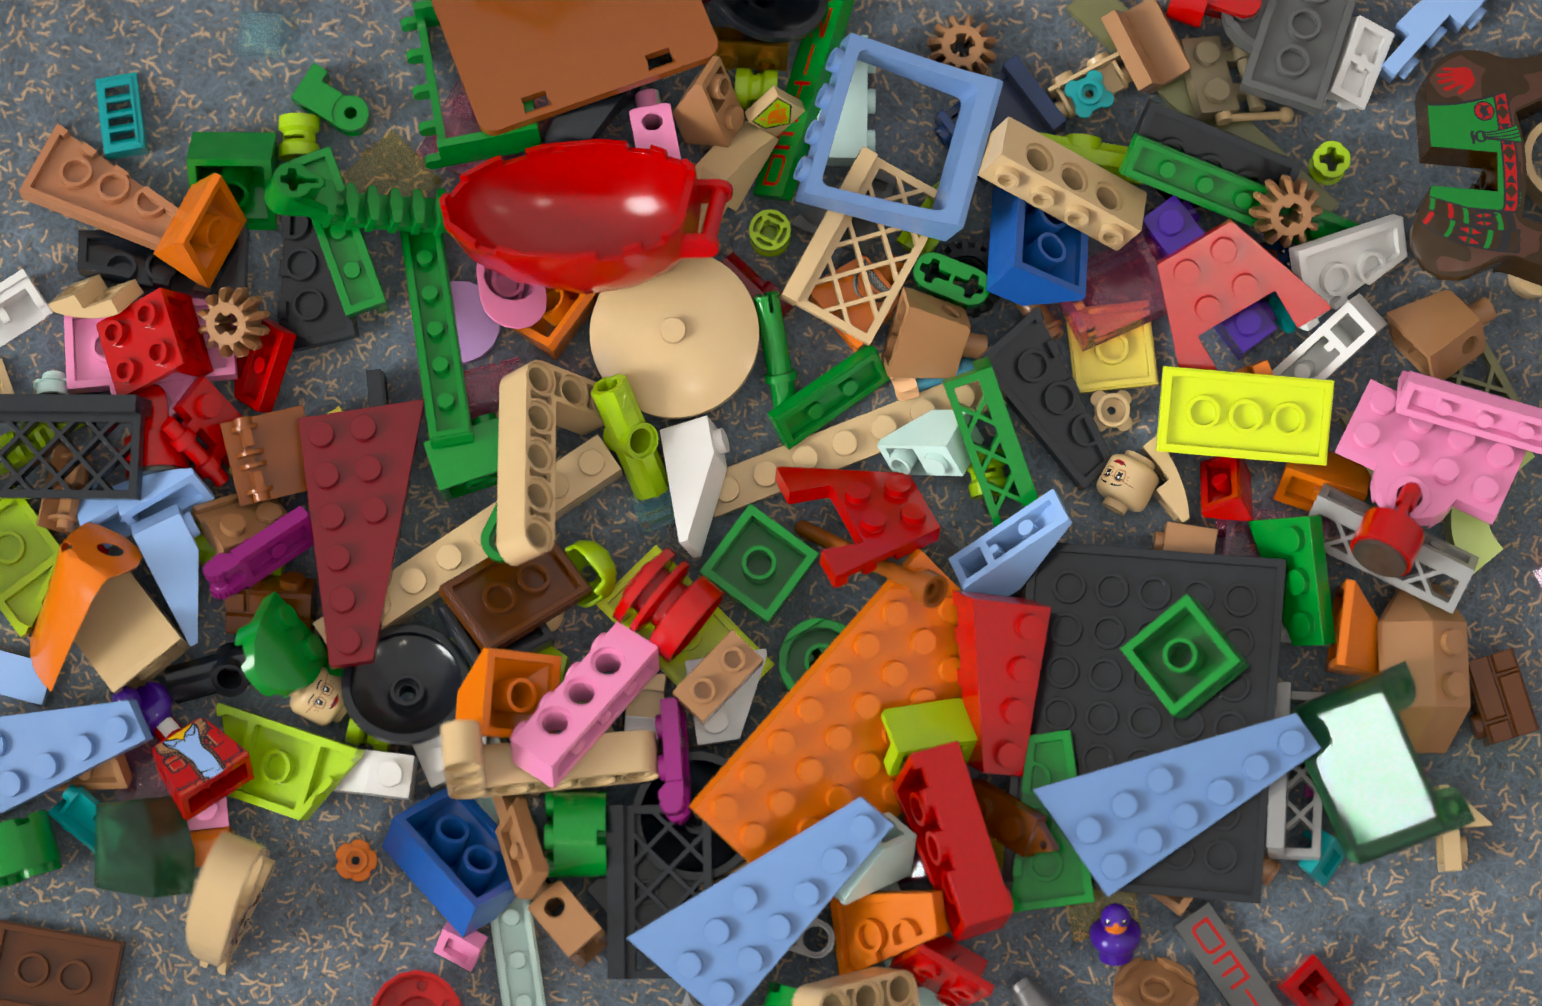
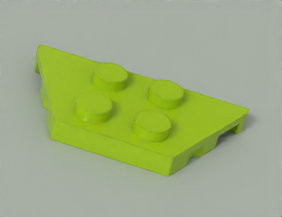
M0 499V610L18 635L24 639L30 634L43 605L60 544L49 529L36 525L38 514L27 499Z
M217 703L216 713L217 716L222 717L224 734L250 754L254 779L227 795L299 821H307L364 755L365 750L229 704Z

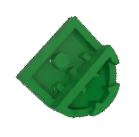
M276 591L263 598L251 622L239 628L235 637V645L240 646L243 644L246 661L241 665L245 676L259 692L267 697L278 694L282 695L283 699L309 686L317 679L328 657V650L324 647L321 639L308 629L297 616L294 608L287 604Z

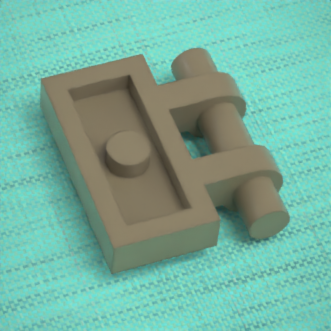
M1219 36L1184 38L1179 41L1192 65V69L1184 74V79L1195 118L1199 120L1215 119V115L1222 111H1230L1231 114L1238 113L1240 110L1239 101H1247L1250 113L1262 112L1266 109L1263 98L1239 91L1241 83L1232 82L1229 68L1238 69L1242 82L1250 53L1237 47L1230 38L1231 50H1223Z

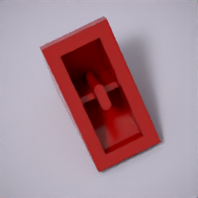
M1313 954L1305 955L1276 985L1296 1006H1351L1354 1003L1321 961Z

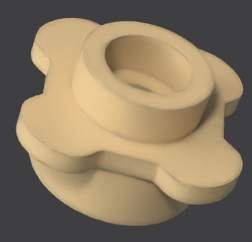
M1098 390L1091 395L1090 402L1094 406L1093 419L1100 432L1106 428H1117L1119 431L1124 432L1132 426V419L1129 416V404L1132 402V397L1129 392L1119 390L1117 393L1106 394L1104 391ZM1109 407L1115 409L1113 415L1108 414L1107 410Z

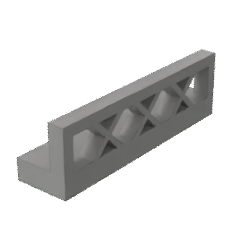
M1324 483L1308 516L1321 514L1336 522L1340 535L1324 539L1325 553L1453 614L1475 571L1479 557L1423 531L1425 540L1415 560L1418 573L1405 577L1377 575L1360 565L1350 550V540L1353 539L1367 510L1375 507ZM1345 526L1354 531L1347 533ZM1343 542L1345 548H1343V547H1341V546H1339V545H1337V544ZM1423 564L1431 567V569L1425 570ZM1444 573L1459 582L1449 599L1433 591L1428 577ZM1421 580L1422 583H1423V586L1420 585V584H1418V583H1416L1415 581Z
M1278 682L1275 719L1291 715L1292 703L1317 704V718L1307 726V729L1310 733L1316 729V741L1321 749L1315 753V759L1303 770L1298 766L1292 769L1297 774L1293 779L1289 781L1290 771H1288L1269 785L1266 846L1268 858L1321 861L1327 693L1292 691L1291 682ZM1315 769L1313 782L1307 775ZM1303 781L1314 792V800L1303 810L1299 811L1288 800L1289 791L1299 782ZM1289 809L1295 817L1287 823ZM1312 811L1313 824L1306 818V816ZM1299 822L1312 833V849L1286 848L1287 833Z

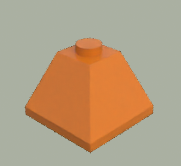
M1346 579L1335 588L1332 615L1336 643H1332L1331 647L1328 648L1325 672L1376 679L1379 677L1377 622L1379 619L1357 582Z
M483 648L458 690L455 721L473 720L478 722L482 737L510 739L516 726L522 721L527 722L537 711L543 696L549 691L554 692L559 687L562 656ZM556 730L549 732V734H555Z

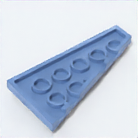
M127 700L0 716V816L152 740L153 737L137 701Z
M1297 713L1039 787L1033 789V792L1104 894L1109 897L1319 751L1321 747Z
M861 796L630 935L627 939L704 1006H741L895 824Z

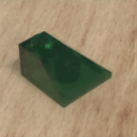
M171 796L96 804L94 886L96 888L150 898L194 892L195 850L188 823L181 815Z

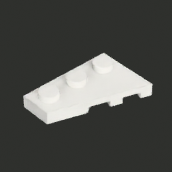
M1391 214L1290 247L1291 270L1312 290L1324 298L1331 309L1337 310L1348 301L1347 297L1364 284L1371 285L1407 257L1403 217ZM1325 313L1299 328L1306 331L1311 330L1320 323L1318 318Z

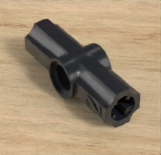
M235 642L225 643L216 650V654L166 667L164 676L167 691L171 695L172 701H176L179 704L217 693L226 697H236L242 694L247 689V686L251 685L241 668V665L246 661L243 644L237 646ZM226 668H232V669H235V670H237V671H230V670H227Z

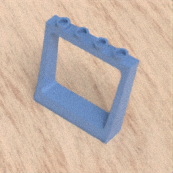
M851 32L841 41L840 48L835 47L832 50L826 63V70L831 72L832 75L829 84L824 83L816 97L815 106L821 109L819 119H814L805 134L804 142L811 146L808 157L803 156L800 159L794 172L793 178L800 182L795 201L946 242L964 228L1004 81L946 65ZM857 60L950 94L960 100L959 115L932 209L829 187L823 182V174Z

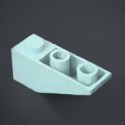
M860 60L856 61L826 166H852L863 146L875 152V130H867V114H875L876 89H868V73H875L876 66Z

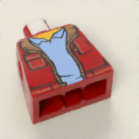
M169 717L155 728L154 734L160 741L152 749L156 769L186 821H189L254 779L250 754L205 718H197L190 724L182 727L175 718Z

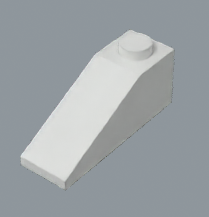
M1359 293L1348 300L1272 371L1273 375L1327 380L1388 323Z
M707 415L660 429L679 543L692 558L702 555L727 472L725 453L730 451L724 429H718Z
M365 750L363 757L333 791L413 801L418 758L414 755Z

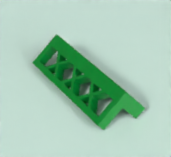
M330 146L290 160V162L303 165L310 173L321 175L324 179H333L336 191L344 190L345 184ZM311 219L347 319L376 309L378 314L390 310L361 228L351 227L350 230H343L342 226L329 225L328 228H321L320 223Z
M987 356L973 361V370L942 380L995 528L1002 523L998 511L1006 496L1022 503L1024 508L1037 500L1038 496L992 365ZM979 380L983 395L976 409L960 403L954 389ZM986 403L991 416L982 413ZM963 412L972 415L968 425L965 421ZM978 419L994 425L997 433L989 448L974 442L970 435ZM1000 442L1005 455L996 452ZM977 451L986 454L982 463H980ZM992 458L1009 465L1010 473L1003 487L986 480L984 473ZM1013 481L1015 482L1018 493L1009 490ZM990 489L999 493L995 502Z

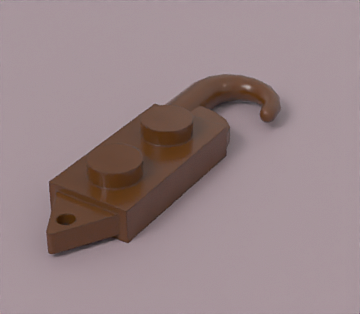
M971 779L989 837L1023 858L1034 856L1035 853L1059 851V846L1045 824L1048 817L985 779Z

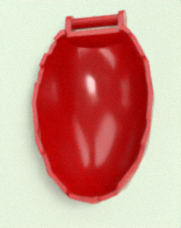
M590 139L533 146L525 149V156L503 161L502 155L493 157L459 175L461 182L457 184L451 193H443L439 199L445 229L474 262L516 282L581 294H593L636 287L672 271L684 258H710L716 256L720 247L717 237L725 205L731 200L733 195V186L723 179H697L695 165L687 158L680 160L668 156L667 149L652 144L649 150L629 147L628 142L622 140ZM701 204H708L701 233H698Z

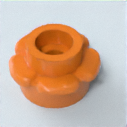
M360 839L352 840L350 844H342L335 855L338 860L336 864L338 874L344 879L352 878L355 882H361L369 878L371 870L377 866L375 851L370 849V845ZM355 856L360 859L357 865L352 863V858Z

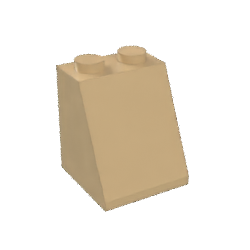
M132 570L111 577L102 584L90 604L74 639V642L110 690L116 695L125 686L133 687L134 689L141 685L144 686L146 682L154 679L166 667L170 666L193 647L189 646L184 634Z

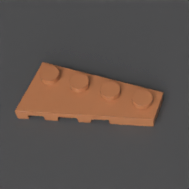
M59 123L56 124L19 189L21 198L152 250L157 248L178 210V207L148 186H142L132 179L129 173L117 164L114 166L102 158L93 147L85 142L81 143L71 136L69 131Z

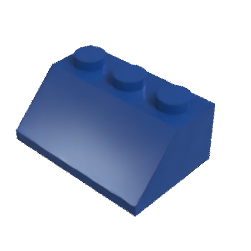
M996 186L992 194L986 291L1021 306L1081 301L1086 297L1089 236Z
M446 787L393 817L382 848L463 938L495 920L516 898L495 832L498 825L474 799L460 800L450 798Z

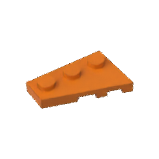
M942 890L875 891L847 905H843L836 897L830 900L839 975L870 968L918 945L947 934Z

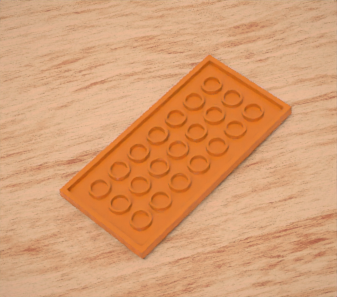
M916 549L913 553H910L901 566L915 573L932 570L944 576L948 581V592L944 601L935 608H928L914 601L907 587L888 579L689 804L688 807L749 864L861 796L883 814L890 812L897 818L902 812L892 789L898 775L888 776L883 763L891 744L881 719L883 710L952 698L962 699V688L958 685L957 669L960 668L959 644L955 643V626L958 625L957 606L953 605L952 590H961L923 551Z

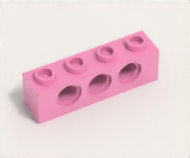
M618 621L607 633L602 632L599 634L586 657L581 662L577 661L571 665L566 672L564 681L554 692L549 691L543 696L537 711L527 722L522 721L516 726L510 738L513 763L555 789L660 670L658 646ZM607 671H613V672H615V673L609 674V675L602 674V673L607 672ZM579 701H589L586 704H576ZM555 730L563 731L559 734H549V732Z

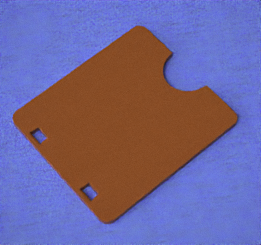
M431 0L478 126L483 133L490 136L501 135L706 64L712 56H717L719 52L718 39L701 0ZM670 53L673 62L649 70L647 60ZM545 95L547 96L549 105L525 112L523 103Z

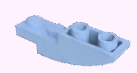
M1421 0L1393 29L1392 32L1402 43L1384 62L1379 76L1389 84L1397 76L1405 80L1420 63V60L1415 55L1423 46L1426 45L1431 50L1446 34L1447 30L1442 26L1443 24L1455 34L1464 25L1472 30L1486 14L1487 10L1482 5L1487 0Z

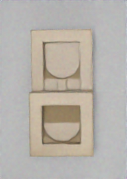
M98 274L71 284L50 301L48 306L53 312L71 317H110L120 314L139 298L143 291L136 279L107 288Z
M1155 436L1140 450L1144 457L1156 465L1154 470L1164 481V484L1156 489L1153 496L1175 523L1185 524L1190 516L1181 477L1169 453L1155 451L1157 438Z

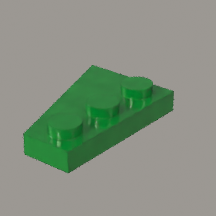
M1321 515L1248 521L1260 557L1287 560L1282 618L1292 646L1336 643Z

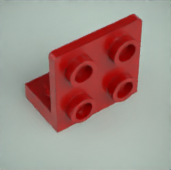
M160 287L130 304L120 314L107 317L96 325L116 395H135L174 372L200 378L214 371L203 334L197 332L200 325L190 295Z
M944 935L893 957L889 965L892 969L907 970L912 973L916 979L917 988L925 987L936 993V999L946 1006H968L991 995L995 988L993 984L981 978L988 960Z

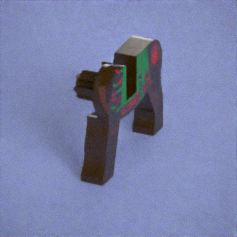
M1478 50L1456 51L1442 57L1434 64L1417 91L1415 113L1419 162L1423 164L1482 169L1476 184L1472 183L1469 189L1431 186L1420 201L1415 212L1417 215L1410 229L1409 237L1411 250L1422 271H1428L1436 276L1437 280H1465L1493 268V273L1510 274L1542 286V224L1522 217L1526 196L1527 170L1524 141L1519 123L1542 111V54L1525 58H1504Z

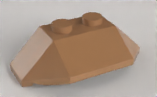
M1431 584L1434 592L1448 598L1439 584ZM1397 587L1395 590L1396 594L1389 601L1377 622L1380 708L1393 731L1401 739V745L1406 753L1444 754L1447 752L1471 707L1467 621L1457 608L1451 614Z

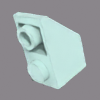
M931 410L883 437L877 444L892 472L904 473L906 475L964 476L971 463L953 410ZM963 412L965 421L968 425L971 416ZM975 425L970 435L974 442L982 444L984 439Z
M890 812L884 815L895 825L834 896L843 905L854 902L911 875L917 835Z

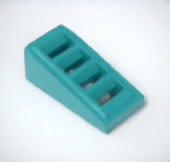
M137 72L95 79L101 134L106 158L114 160L149 154ZM129 85L130 93L107 96L106 89ZM131 101L132 108L109 111V105ZM133 116L134 123L111 125V120ZM135 131V138L114 141L113 135Z

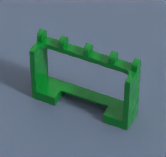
M431 0L413 2L415 16L405 17L400 23L403 32L418 30L421 47L407 51L406 57L409 64L424 63L427 83L417 85L412 89L415 100L430 99L434 119L421 122L419 124V132L421 136L425 137L437 135L438 140L436 141L439 152L425 156L426 168L438 169L500 155L505 156L525 152L526 148L541 145L538 122L497 136L477 132L446 138L427 28L439 26L440 24ZM534 100L523 103L525 112L535 110Z

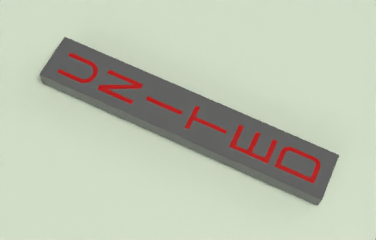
M1209 902L1173 926L1229 1006H1282Z

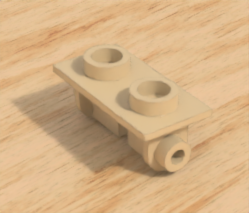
M1105 51L1091 58L1086 63L1087 68L1075 74L1071 70L1066 71L1051 80V87L1047 88L1046 94L1051 100L1057 99L1058 102L1054 104L1064 117L1067 116L1070 119L1076 115V108L1073 106L1072 98L1067 97L1065 94V86L1070 80L1078 81L1086 77L1090 70H1097L1103 75L1102 82L1106 90L1112 92L1113 95L1127 89L1128 83L1133 80L1126 66L1120 69L1119 64L1122 58L1117 51L1110 55L1108 51ZM1089 91L1085 93L1086 97H1092Z

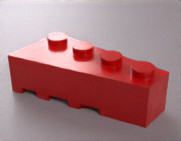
M952 590L953 605L957 606L958 625L955 626V643L959 644L960 668L957 669L958 685L962 688V701L978 738L968 763L965 764L983 773L1022 776L1051 607L1031 599Z
M958 740L910 754L892 789L908 828L917 835L915 845L934 890H942L945 918L955 942L1003 928L1013 913V900L1008 888L1004 886Z

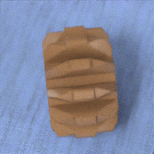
M952 15L948 20L950 29L943 24H936L934 32L938 37H931L927 40V47L934 51L927 56L928 59L970 72L975 71L985 76L989 74V69L985 63L990 64L996 61L997 54L989 50L996 45V38L994 36L983 37L988 29V25L985 22L973 28V16L967 15L964 25H959L957 17ZM963 42L964 48L968 45L971 47L967 57H959V51L956 54L953 53L956 43Z
M1285 174L1281 176L1279 185L1268 179L1265 180V187L1268 190L1265 195L1259 191L1253 193V197L1260 202V206H1253L1249 209V214L1252 217L1259 218L1254 223L1253 229L1258 234L1265 233L1264 240L1270 245L1279 240L1281 246L1290 248L1293 236L1300 243H1306L1307 237L1304 230L1306 228H1309L1311 231L1319 230V226L1311 220L1312 217L1323 213V209L1320 206L1313 204L1319 198V194L1314 189L1307 190L1308 182L1302 178L1297 179L1293 183L1292 178ZM1283 206L1292 208L1289 216L1279 214Z
M230 286L220 288L219 295H208L205 301L209 309H201L197 313L199 317L206 320V325L201 326L197 332L200 334L209 333L210 335L206 347L209 349L219 347L220 356L224 358L231 357L233 353L236 357L242 358L248 356L250 349H260L263 344L259 336L268 335L271 331L266 325L262 324V319L269 317L271 313L268 310L259 311L258 309L263 297L255 295L249 298L248 288L238 287L234 291ZM231 315H235L237 322L233 323V325L237 326L235 330L231 325V322H234L235 319H231Z

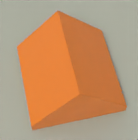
M213 173L191 185L153 253L197 284L206 288L211 287L247 221L222 175Z
M545 287L547 296L546 311L540 321L531 327L510 329L554 360H557L592 313L601 292L581 294Z

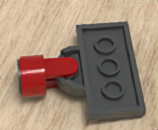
M1166 0L1163 11L1167 19L1200 28L1204 15L1221 19L1225 33L1230 40L1240 49L1250 53L1239 91L1319 116L1356 0Z

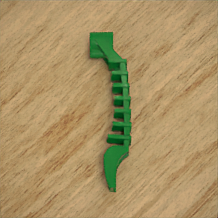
M286 162L275 170L264 193L266 205L274 213L284 216L309 217L320 223L321 228H328L329 225L342 226L343 230H350L351 227L364 228L365 232L379 229L387 230L390 234H395L396 231L411 232V235L427 232L433 233L434 236L448 233L444 227L442 210L439 203L440 197L443 193H446L444 188H437L433 198L423 197L421 189H413L410 197L401 196L399 188L391 187L388 195H380L375 185H369L365 193H358L354 183H347L343 191H336L333 179H324L321 175L310 173L299 163Z

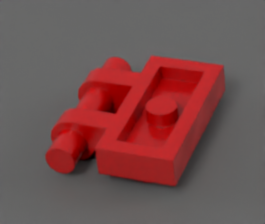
M204 376L196 378L173 407V410L183 419V422L180 424L171 416L162 423L161 429L170 437L169 443L177 452L183 451L194 462V470L202 478H209L216 487H220L229 479L227 472L220 466L221 460L227 467H230L220 424L234 421V419L243 416ZM197 435L208 445L206 450L195 440Z

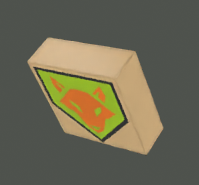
M772 86L745 111L749 123L777 137L802 115L805 109L801 100L776 86Z

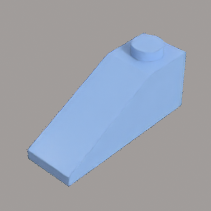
M1051 489L948 560L964 591L1009 597L1023 587L1070 527L1072 521L1058 493Z
M176 503L131 525V531L191 647L198 643L199 550L194 537L201 535V532L191 512L182 514Z

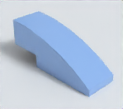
M192 468L173 469L143 475L141 500H83L79 502L77 517L80 526L86 522L94 523L119 533L124 537L132 535L131 525L176 503L182 514H185L189 511L192 512L193 506L209 502L215 498L211 490ZM129 480L112 487L114 490H129ZM102 544L106 549L113 546L112 544Z

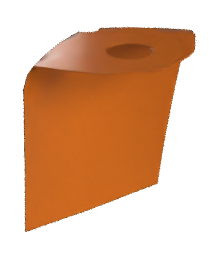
M86 522L74 530L60 545L51 581L31 632L30 655L32 665L38 678L50 691L54 687L89 606L102 584L111 577L135 569L143 557L140 549L126 537L98 524ZM112 544L121 548L124 554L120 556L106 555L97 549V545Z

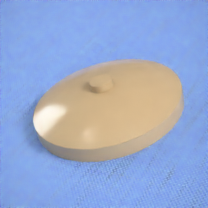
M712 257L684 258L672 271L636 287L601 292L591 316L590 345L594 362L601 377H610L616 374L625 375L641 412L658 418H693L713 411L723 405L746 382L756 362L759 350V320L748 290L738 276Z

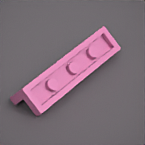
M1402 370L1398 379L1395 413L1542 454V408L1413 371L1407 372Z

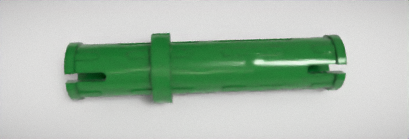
M779 291L764 292L765 296L759 293L752 297L759 320L760 336L767 373L763 375L765 384L770 385L773 407L775 408L796 393L794 380L798 378L797 370L791 366L779 299L780 293Z

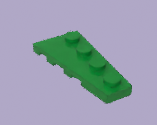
M1071 730L1029 735L1024 764L1021 802L1048 817L1045 824L1059 846V851L1035 853L1034 856L1024 858L1016 853L1011 895L1013 913L1096 902L1092 875L1033 792V789L1078 776Z

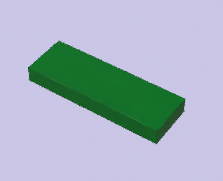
M871 344L869 346L865 345L767 414L781 443L790 450L888 382L890 378L887 376L877 349Z

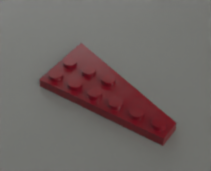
M424 399L298 418L329 664L332 670L375 663L384 618L388 586L391 583L392 566L396 547H398L410 487L414 455H416L419 442L418 435L421 420L425 411Z

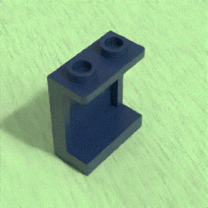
M1015 55L1005 62L1002 70L993 76V78L1004 82L990 133L1008 116L1038 133L1056 135L1062 131L1067 122L1066 118L1019 57ZM960 101L947 111L942 109L935 115L934 122L937 127L933 130L938 140L946 149L950 147L961 107ZM977 176V179H979L984 187L991 183Z

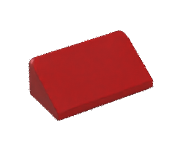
M1216 456L1200 463L1201 513L1203 517L1236 521L1253 520L1251 474L1245 460L1242 458Z

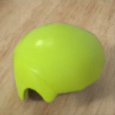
M578 540L565 547L566 555L580 573L585 566H592L597 574L595 581L588 582L593 588L591 596L576 605L589 608L608 597L612 593L617 581L616 566L609 551L596 541Z

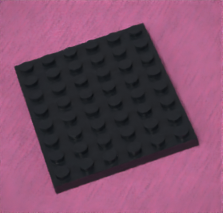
M1056 543L1026 582L1025 599H1031L1051 607L1029 735L1071 730L1078 776L1275 719L1287 560ZM1188 594L1200 601L1250 666L1183 720L1172 716L1120 648L1183 596ZM1010 775L1009 794L1021 801L1023 775ZM1269 785L1117 891L1261 904ZM1006 846L1004 847L1002 880L1013 882L1016 853ZM1092 876L1094 889L1102 890Z

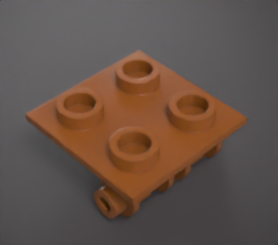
M303 405L256 416H245L220 424L240 507L307 491L298 418L306 417Z

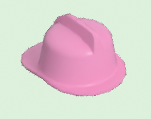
M477 263L476 273L480 301L484 311L493 321L504 327L514 329L531 327L540 321L546 311L547 296L545 287L516 282Z

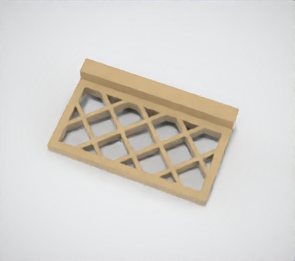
M864 146L858 153L839 188L863 195L868 192L869 196L875 197L872 182L880 170L895 179L899 192L898 195L884 198V200L893 202L901 200L902 204L909 205L907 201L909 197L924 194L935 201L937 190L882 160L877 157V153ZM902 183L915 190L905 192ZM827 210L779 299L793 307L796 305L869 346L929 237L923 235L918 237L916 233L910 232L914 243L911 252L893 258L887 234L901 231V229L893 227L885 229L884 225L877 223L879 231L856 237L851 221L852 216ZM846 229H848L850 239L840 242ZM881 236L887 260L865 266L858 243ZM852 245L859 268L836 274L831 259L835 249ZM905 261L898 274L895 263ZM827 265L830 276L819 279ZM889 265L894 280L891 289L873 295L866 271ZM861 273L867 297L844 303L838 279ZM832 281L839 305L822 309L807 300L815 286ZM886 297L878 311L875 300ZM869 302L874 320L866 333L851 325L846 308ZM840 310L843 320L834 316L831 312Z

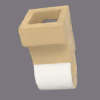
M656 674L626 707L624 731H653L656 734L657 753L660 740L656 733L655 715L661 714L660 699H665L666 674Z

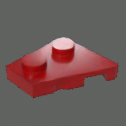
M269 318L262 319V324L266 325L271 331L268 335L259 336L263 346L258 350L250 349L246 357H237L238 379H234V398L258 412L269 413L272 412L280 392L281 382L289 358L292 355L297 334Z

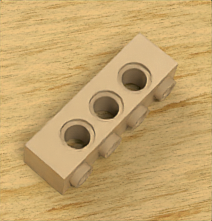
M1009 116L989 134L978 176L1116 251L1142 231L1147 192Z

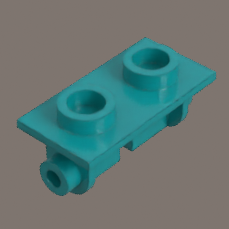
M71 784L62 794L64 799L47 812L64 830L73 834L96 857L105 861L110 867L115 866L133 851V845L138 840L133 835L134 829L124 823L113 812L109 811L103 820L98 818L97 815L104 805L83 786L78 788Z

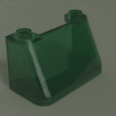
M1406 661L1343 684L1297 705L1291 712V714L1297 713L1321 747L1319 751L1304 760L1344 853L1347 858L1357 864H1365L1384 858L1475 822L1467 800L1457 789L1446 787L1434 792L1432 791L1398 712L1412 705L1416 698L1415 682Z

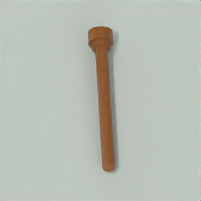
M800 520L795 524V532L798 536L825 549L854 544L806 520ZM885 559L877 563V569L873 571L907 587L913 600L928 608L939 606L944 601L948 592L947 579L932 570L915 573Z

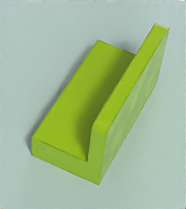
M961 698L889 708L883 710L881 715L891 742L883 761L888 776L899 775L910 754L957 740L965 763H968L978 741Z

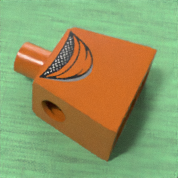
M862 255L865 266L873 264L867 256ZM856 258L836 269V274L859 268ZM902 261L895 263L898 274L904 265ZM889 265L866 271L873 295L891 289L894 280ZM861 273L838 279L844 303L867 297ZM832 281L815 286L808 298L813 304L822 309L839 305ZM899 294L896 296L878 331L894 314L899 302ZM886 297L875 300L878 311ZM869 302L846 308L851 325L866 333L874 320ZM840 310L831 312V314L843 320ZM833 327L854 353L866 345Z

